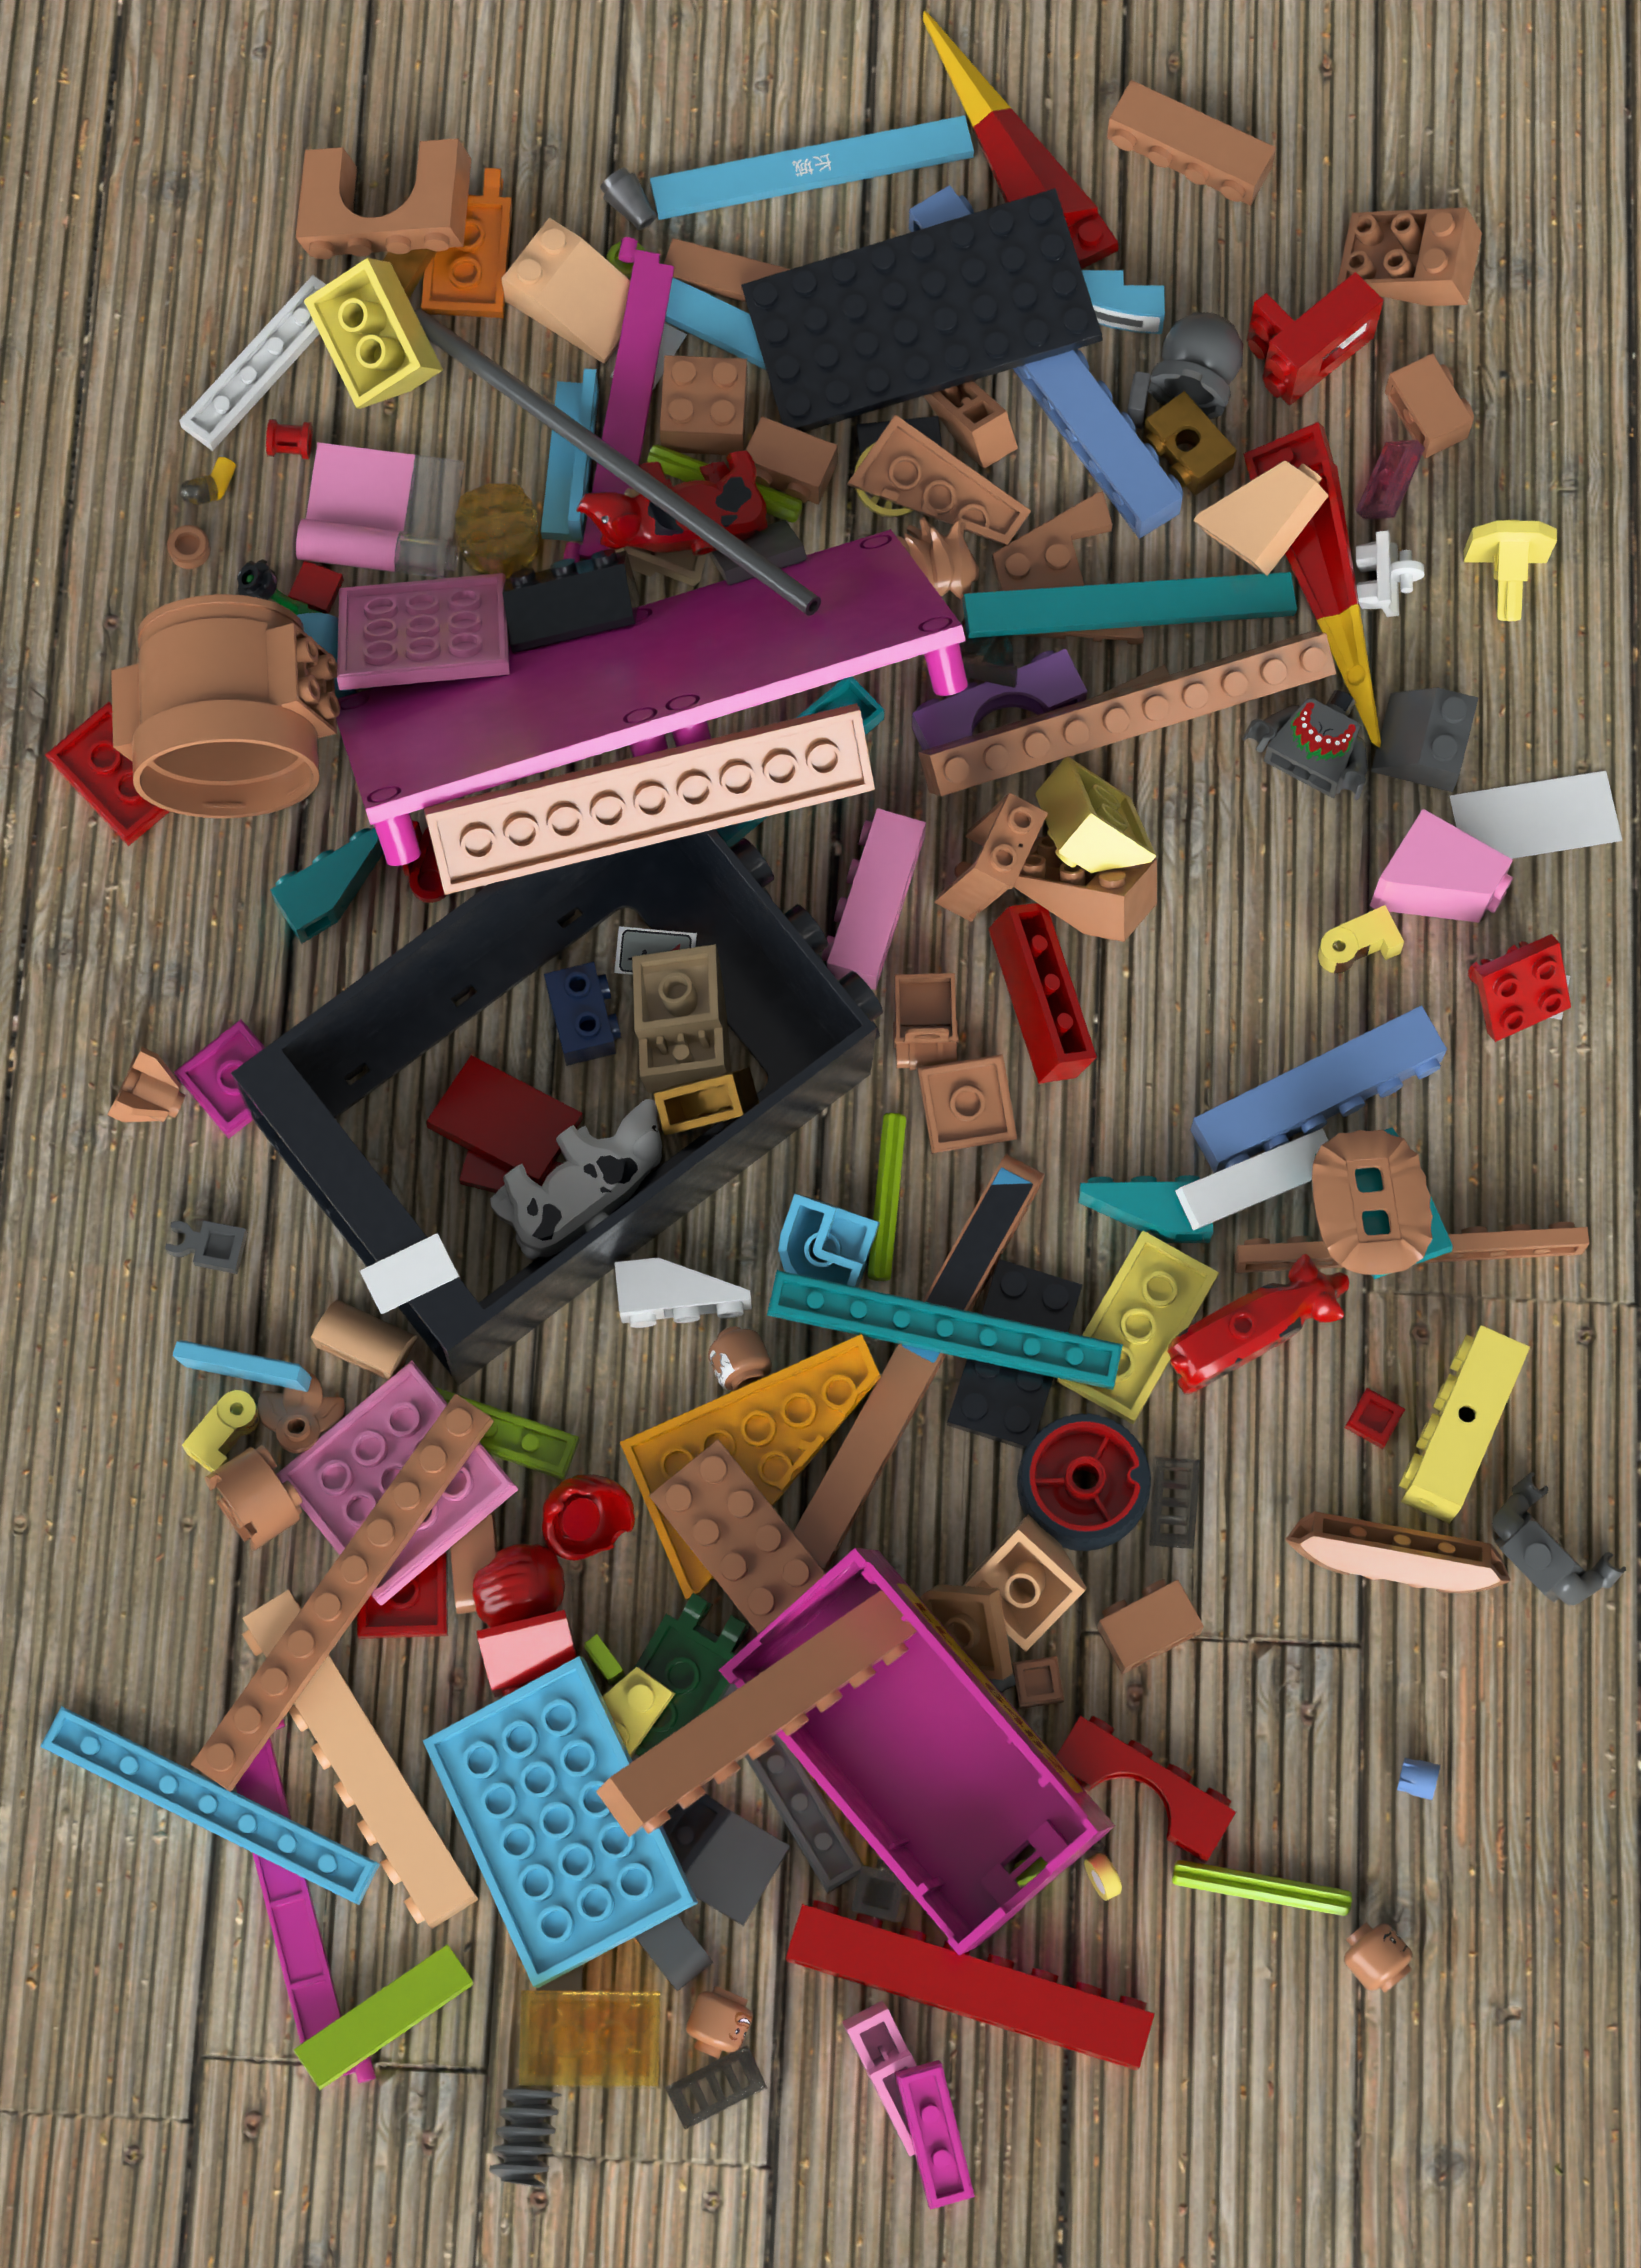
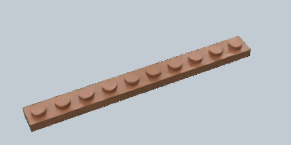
M454 1394L193 1760L192 1766L229 1792L233 1790L494 1421L489 1415L457 1394Z

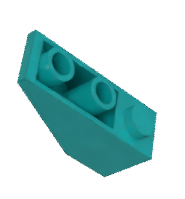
M375 827L359 830L350 837L349 843L335 851L330 849L322 852L312 861V865L300 872L292 871L285 874L276 882V886L270 889L275 904L301 944L338 923L384 852Z
M1153 1176L1134 1177L1131 1179V1182H1114V1179L1111 1177H1093L1088 1179V1183H1080L1078 1203L1142 1232L1143 1230L1165 1243H1210L1213 1235V1223L1193 1231L1175 1192L1180 1187L1201 1179L1199 1176H1179L1174 1179V1182H1157V1178Z

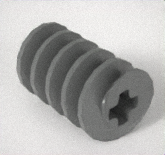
M527 2087L503 2090V2097L513 2102L514 2106L500 2109L499 2114L510 2121L511 2125L498 2127L496 2134L507 2140L508 2143L493 2147V2153L504 2159V2163L490 2165L489 2169L491 2173L501 2178V2181L546 2188V2185L535 2179L534 2175L549 2171V2166L537 2158L538 2155L552 2152L553 2147L541 2141V2136L555 2134L556 2128L544 2122V2118L559 2114V2109L550 2105L547 2101L550 2098L560 2097L562 2094Z

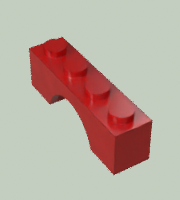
M1080 1716L1058 1751L1057 1759L1082 1788L1088 1792L1097 1785L1116 1778L1133 1779L1150 1787L1161 1799L1167 1813L1168 1830L1166 1840L1201 1862L1206 1863L1236 1814V1811L1229 1807L1231 1800L1212 1788L1208 1787L1206 1792L1195 1787L1190 1783L1192 1776L1181 1768L1170 1763L1165 1768L1151 1759L1153 1752L1134 1740H1130L1128 1744L1122 1742L1112 1735L1115 1729L1103 1720L1091 1716L1088 1721Z

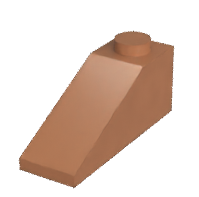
M974 381L923 396L960 447L983 469L1018 449L1007 411Z

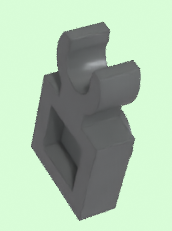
M203 1220L201 1231L196 1232L185 1222H171L170 1227L172 1231L185 1234V1240L180 1245L166 1243L165 1249L167 1253L174 1257H184L190 1253H195L193 1259L195 1266L238 1274L248 1234L245 1228Z

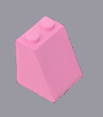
M1422 809L1382 873L1370 907L1377 909L1386 905L1389 912L1479 923L1487 910L1494 914L1505 897L1506 890L1513 880V877L1507 874L1513 859L1427 810Z

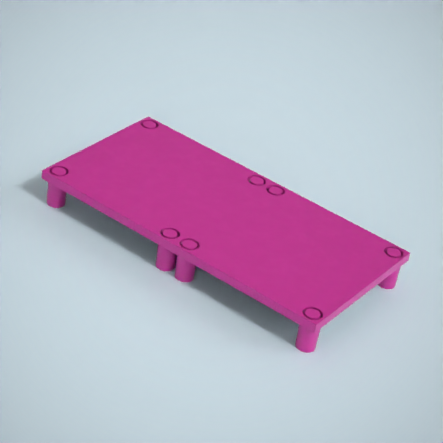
M890 529L809 554L805 561L781 569L821 598L820 607L813 615H806L755 577L733 585H728L724 580L639 606L636 623L633 625L515 653L512 652V648L509 646L510 675L381 686L339 698L340 714L336 717V721L370 825L374 824L386 862L391 866H400L413 862L421 855L410 813L628 745L633 757L666 750L668 745L665 734L672 732L676 747L711 739L708 720L922 654L925 657L934 693L940 696L959 693L968 686L959 644L966 641L962 624Z

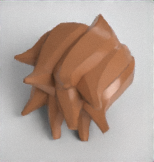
M925 517L920 519L921 530L908 525L907 531L912 536L905 533L904 537L897 536V538L939 595L942 597L950 590L956 597L962 600L964 594L971 593V582L979 579V567L963 538L966 523L963 522L960 525V519H956L946 536L931 526Z

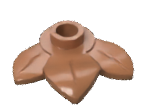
M308 1372L312 1377L308 1392L284 1388L283 1394L263 1391L258 1398V1414L262 1424L276 1432L278 1443L283 1449L294 1454H301L309 1450L318 1441L320 1434L327 1432L343 1418L345 1412V1400L340 1397L323 1398L320 1382L311 1372ZM297 1427H305L304 1430L298 1434L291 1433V1431Z

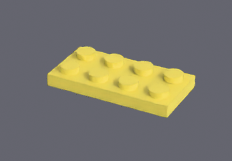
M1142 1230L1082 1336L1123 1344L1114 1389H1106L1057 1378V1382L1134 1425L1171 1360L1167 1352L1170 1342L1179 1333L1190 1327L1215 1283L1219 1272Z

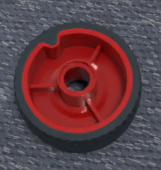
M1072 1414L1048 1424L1028 1444L1018 1469V1497L1025 1516L1029 1514L1063 1548L1076 1551L1102 1549L1125 1537L1141 1519L1150 1497V1467L1139 1441L1123 1425L1116 1423L1115 1420L1108 1417H1101L1097 1414ZM1078 1471H1089L1095 1476L1097 1484L1090 1489H1081L1073 1482L1072 1476Z

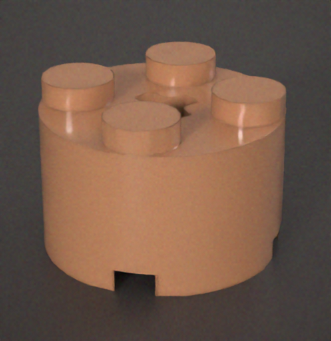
M263 1445L257 1449L249 1447L205 1477L209 1490L211 1491L217 1487L223 1495L217 1501L218 1506L242 1540L246 1542L250 1539V1547L253 1551L300 1521L299 1514L302 1513L299 1506L302 1503L301 1497L288 1480L283 1484L280 1482L274 1471V1468L277 1467L276 1462Z

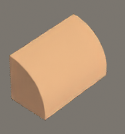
M336 1300L321 1317L311 1339L316 1348L389 1380L402 1369L417 1336L340 1300Z

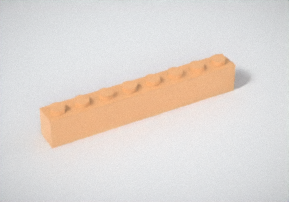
M289 1589L242 1618L249 1628L242 1635L255 1656L264 1653L267 1658L300 1612L301 1607ZM328 1655L295 1701V1705L290 1708L289 1713L301 1732L307 1728L312 1732L318 1743L310 1748L324 1770L330 1766L335 1770L341 1781L336 1783L334 1787L346 1807L349 1808L355 1804L364 1819L358 1822L357 1825L368 1844L373 1846L379 1843L387 1858L380 1863L393 1885L400 1881L404 1884L410 1894V1897L405 1899L404 1903L417 1924L425 1920L433 1929L479 1899L331 1656Z

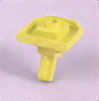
M1496 520L1472 528L1464 548V562L1493 563L1494 579L1498 581V620L1518 621L1521 619L1523 581H1528V563H1547L1557 542L1556 528L1540 521Z

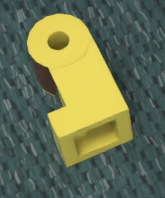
M1386 905L1326 932L1321 939L1318 959L1321 966L1328 972L1335 974L1344 973L1352 967L1354 961L1379 950L1385 960L1401 954L1404 940Z

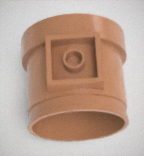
M232 594L195 596L168 603L148 614L138 628V646L140 648L138 664L111 670L113 748L132 761L133 784L139 795L159 808L178 814L203 818L258 816L288 808L307 798L316 789L320 779L318 738L337 734L336 717L340 714V706L335 695L334 678H337V663L334 656L305 633L303 623L295 613L275 602L257 597Z

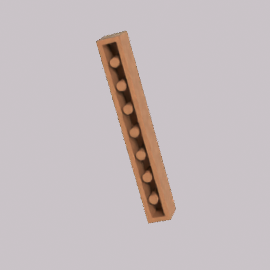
M881 1589L615 1773L596 1791L628 1837H631L642 1828H644L647 1834L652 1833L671 1818L667 1812L670 1808L679 1803L683 1810L706 1794L702 1786L714 1778L717 1784L720 1785L741 1769L737 1761L749 1754L752 1760L757 1759L775 1745L771 1737L783 1730L786 1736L791 1735L809 1721L805 1713L815 1706L820 1712L825 1711L843 1697L839 1691L842 1687L850 1683L856 1689L876 1674L872 1666L883 1659L888 1666L909 1650L905 1642L917 1630L910 1622H903L901 1620L903 1614Z

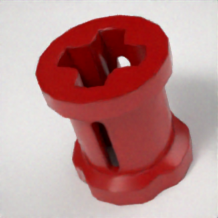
M269 419L266 433L267 456L274 457L276 453L301 455L302 459L309 460L313 437L311 422H304L301 426L278 424L276 419Z

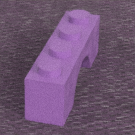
M1067 649L1056 653L1054 651H1046L1034 657L1030 664L1018 669L1007 667L993 676L992 680L980 685L969 683L963 691L956 693L954 696L942 701L931 699L924 702L912 714V730L922 750H926L973 735L978 723L995 710L1017 707L1039 715L1085 701L1087 690Z

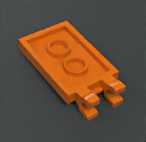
M485 168L483 195H468L463 247H450L445 251H437L425 269L421 309L431 315L504 318L505 297L501 278L508 271L513 203L511 197H502L504 181L501 179V169Z

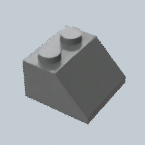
M1438 687L1391 693L1380 733L1381 745L1380 748H1376L1371 772L1453 792L1460 775L1479 698Z

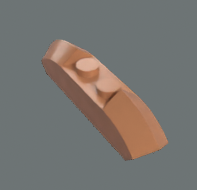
M1313 1512L1300 1519L1285 1539L1292 1548L1309 1561L1322 1568L1344 1575L1352 1573L1362 1575L1371 1580L1385 1579L1406 1583L1415 1588L1437 1589L1436 1592L1443 1593L1479 1592L1511 1581L1501 1555L1491 1543L1321 1512Z

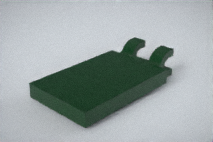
M692 1593L678 1620L665 1614L635 1667L641 1668L675 1693L634 1752L638 1756L643 1755L722 1700L730 1683L721 1674L719 1669L735 1656V1650L740 1646L751 1629L750 1626L733 1616H730L719 1637L703 1628L700 1624L708 1615L713 1604L695 1593Z

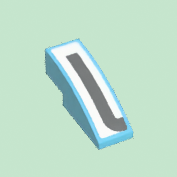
M1082 270L1100 325L1137 333L1162 334L1165 318V286L1123 285V270Z

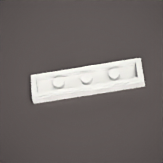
M1323 1128L1175 1190L1193 1231L1311 1182L1315 1154L1318 1153L1321 1145L1328 1141Z

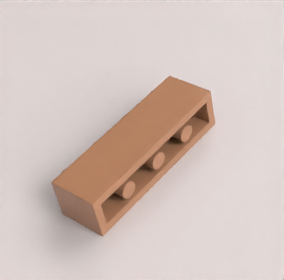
M1133 80L1130 81L1109 118L1107 139L1113 141L1117 147L1125 151H1135L1149 158L1156 166L1162 168L1169 167L1182 173L1195 184H1205L1220 191L1227 199L1234 202L1241 201L1251 206L1273 167L1276 152L1275 146Z

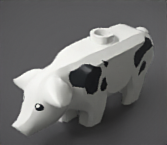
M645 1099L622 1120L616 1135L613 1137L596 1139L589 1134L586 1126L577 1130L574 1125L559 1134L556 1141L566 1162L559 1165L547 1176L542 1187L529 1178L523 1164L516 1166L503 1177L505 1185L490 1198L491 1207L500 1220L514 1228L516 1242L527 1258L531 1260L537 1257L548 1258L568 1247L623 1205L634 1194L647 1174L660 1164L662 1141L657 1127L659 1113L655 1100Z

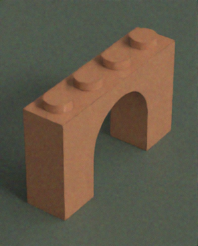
M458 138L420 141L416 182L409 198L398 209L387 215L368 218L354 214L353 205L357 166L345 149L338 147L305 150L296 239L310 257L318 259H330L334 255L352 254L365 257L377 252L405 254L414 249L427 248L432 251H445L450 247H463L472 159Z

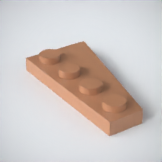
M896 414L847 483L849 486L949 525H952L956 519H960V525L963 522L966 523L965 531L1003 546L1009 544L1031 512L1030 509Z

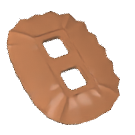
M1358 1130L1351 1133H1338L1332 1139L1322 1144L1313 1162L1312 1190L1321 1238L1331 1257L1349 1271L1368 1275H1384L1405 1271L1423 1259L1433 1239L1431 1233L1433 1218L1430 1209L1431 1195L1426 1186V1175L1420 1168L1419 1155L1410 1149L1405 1139L1392 1136L1384 1130ZM1378 1168L1381 1172L1383 1190L1366 1193L1360 1192L1356 1184L1355 1170ZM1384 1210L1388 1214L1389 1234H1366L1362 1213L1364 1211Z

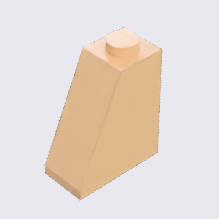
M1283 461L1198 513L1193 521L1208 536L1268 577L1329 495L1318 484L1322 478L1311 468L1301 464L1297 469L1287 461Z

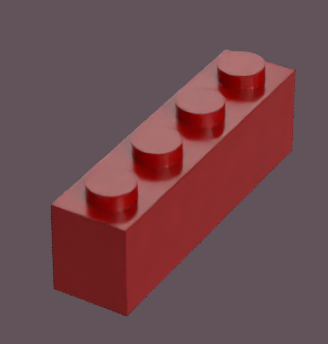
M1038 903L1008 906L988 930L1038 1084L1074 1079L1097 1056L1049 910Z

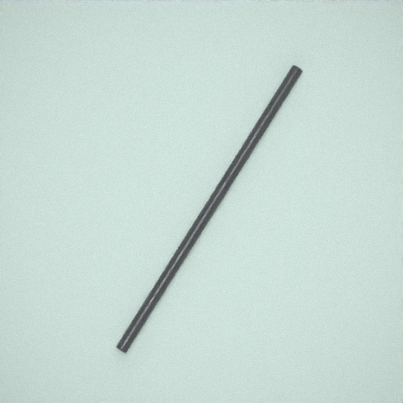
M420 308L414 310L427 338L803 613L810 616L819 609L821 598L424 310Z

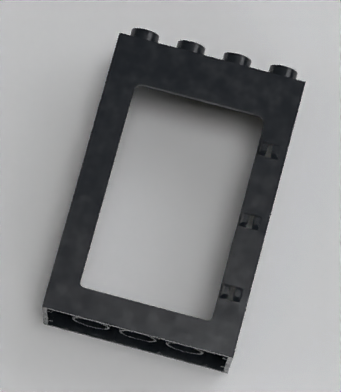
M717 829L489 884L231 1072L251 1119L364 1265L368 1267L428 1237L336 1121L338 1116L622 908L635 910L650 929L697 933L696 947L716 944L721 967L728 1026L768 1076L766 1086L757 1093L759 1103L740 1117L715 1124L646 1176L634 1194L623 1205L608 1215L606 1219L556 1255L548 1258L538 1257L479 1303L460 1278L457 1277L398 1306L399 1310L458 1386L614 1269L615 1262L627 1259L871 1075L875 1040L880 1037L879 1030L873 1020L883 1013L879 1000L867 983L854 971H850L840 980H837L819 955L820 952L829 946L820 926L807 910L799 904H796L786 913H782L765 888L774 881L773 872L761 853L746 838H742L729 847L721 838ZM578 909L582 915L565 928H562L560 924L574 916ZM473 987L477 993L457 1007L453 1001L457 1002ZM366 1065L370 1071L352 1085H349L346 1080L354 1078L363 1071Z

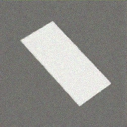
M1606 771L1449 796L1456 828L1511 859L1622 841Z

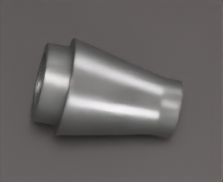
M621 168L612 173L601 184L600 188L604 192L603 199L627 218L638 231L646 228L656 219L657 215L651 208L635 173H629L626 168Z

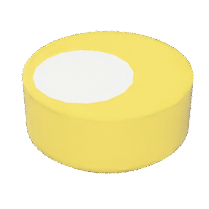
M1099 1852L1084 1860L1087 1875L1096 1892L1104 1901L1121 1893L1122 1885L1119 1876L1105 1854Z

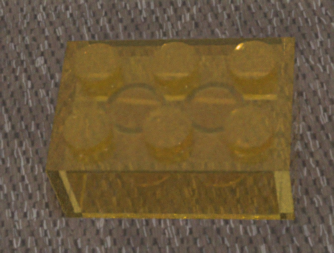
M521 1990L520 2087L534 2089H661L662 1994L660 1991Z

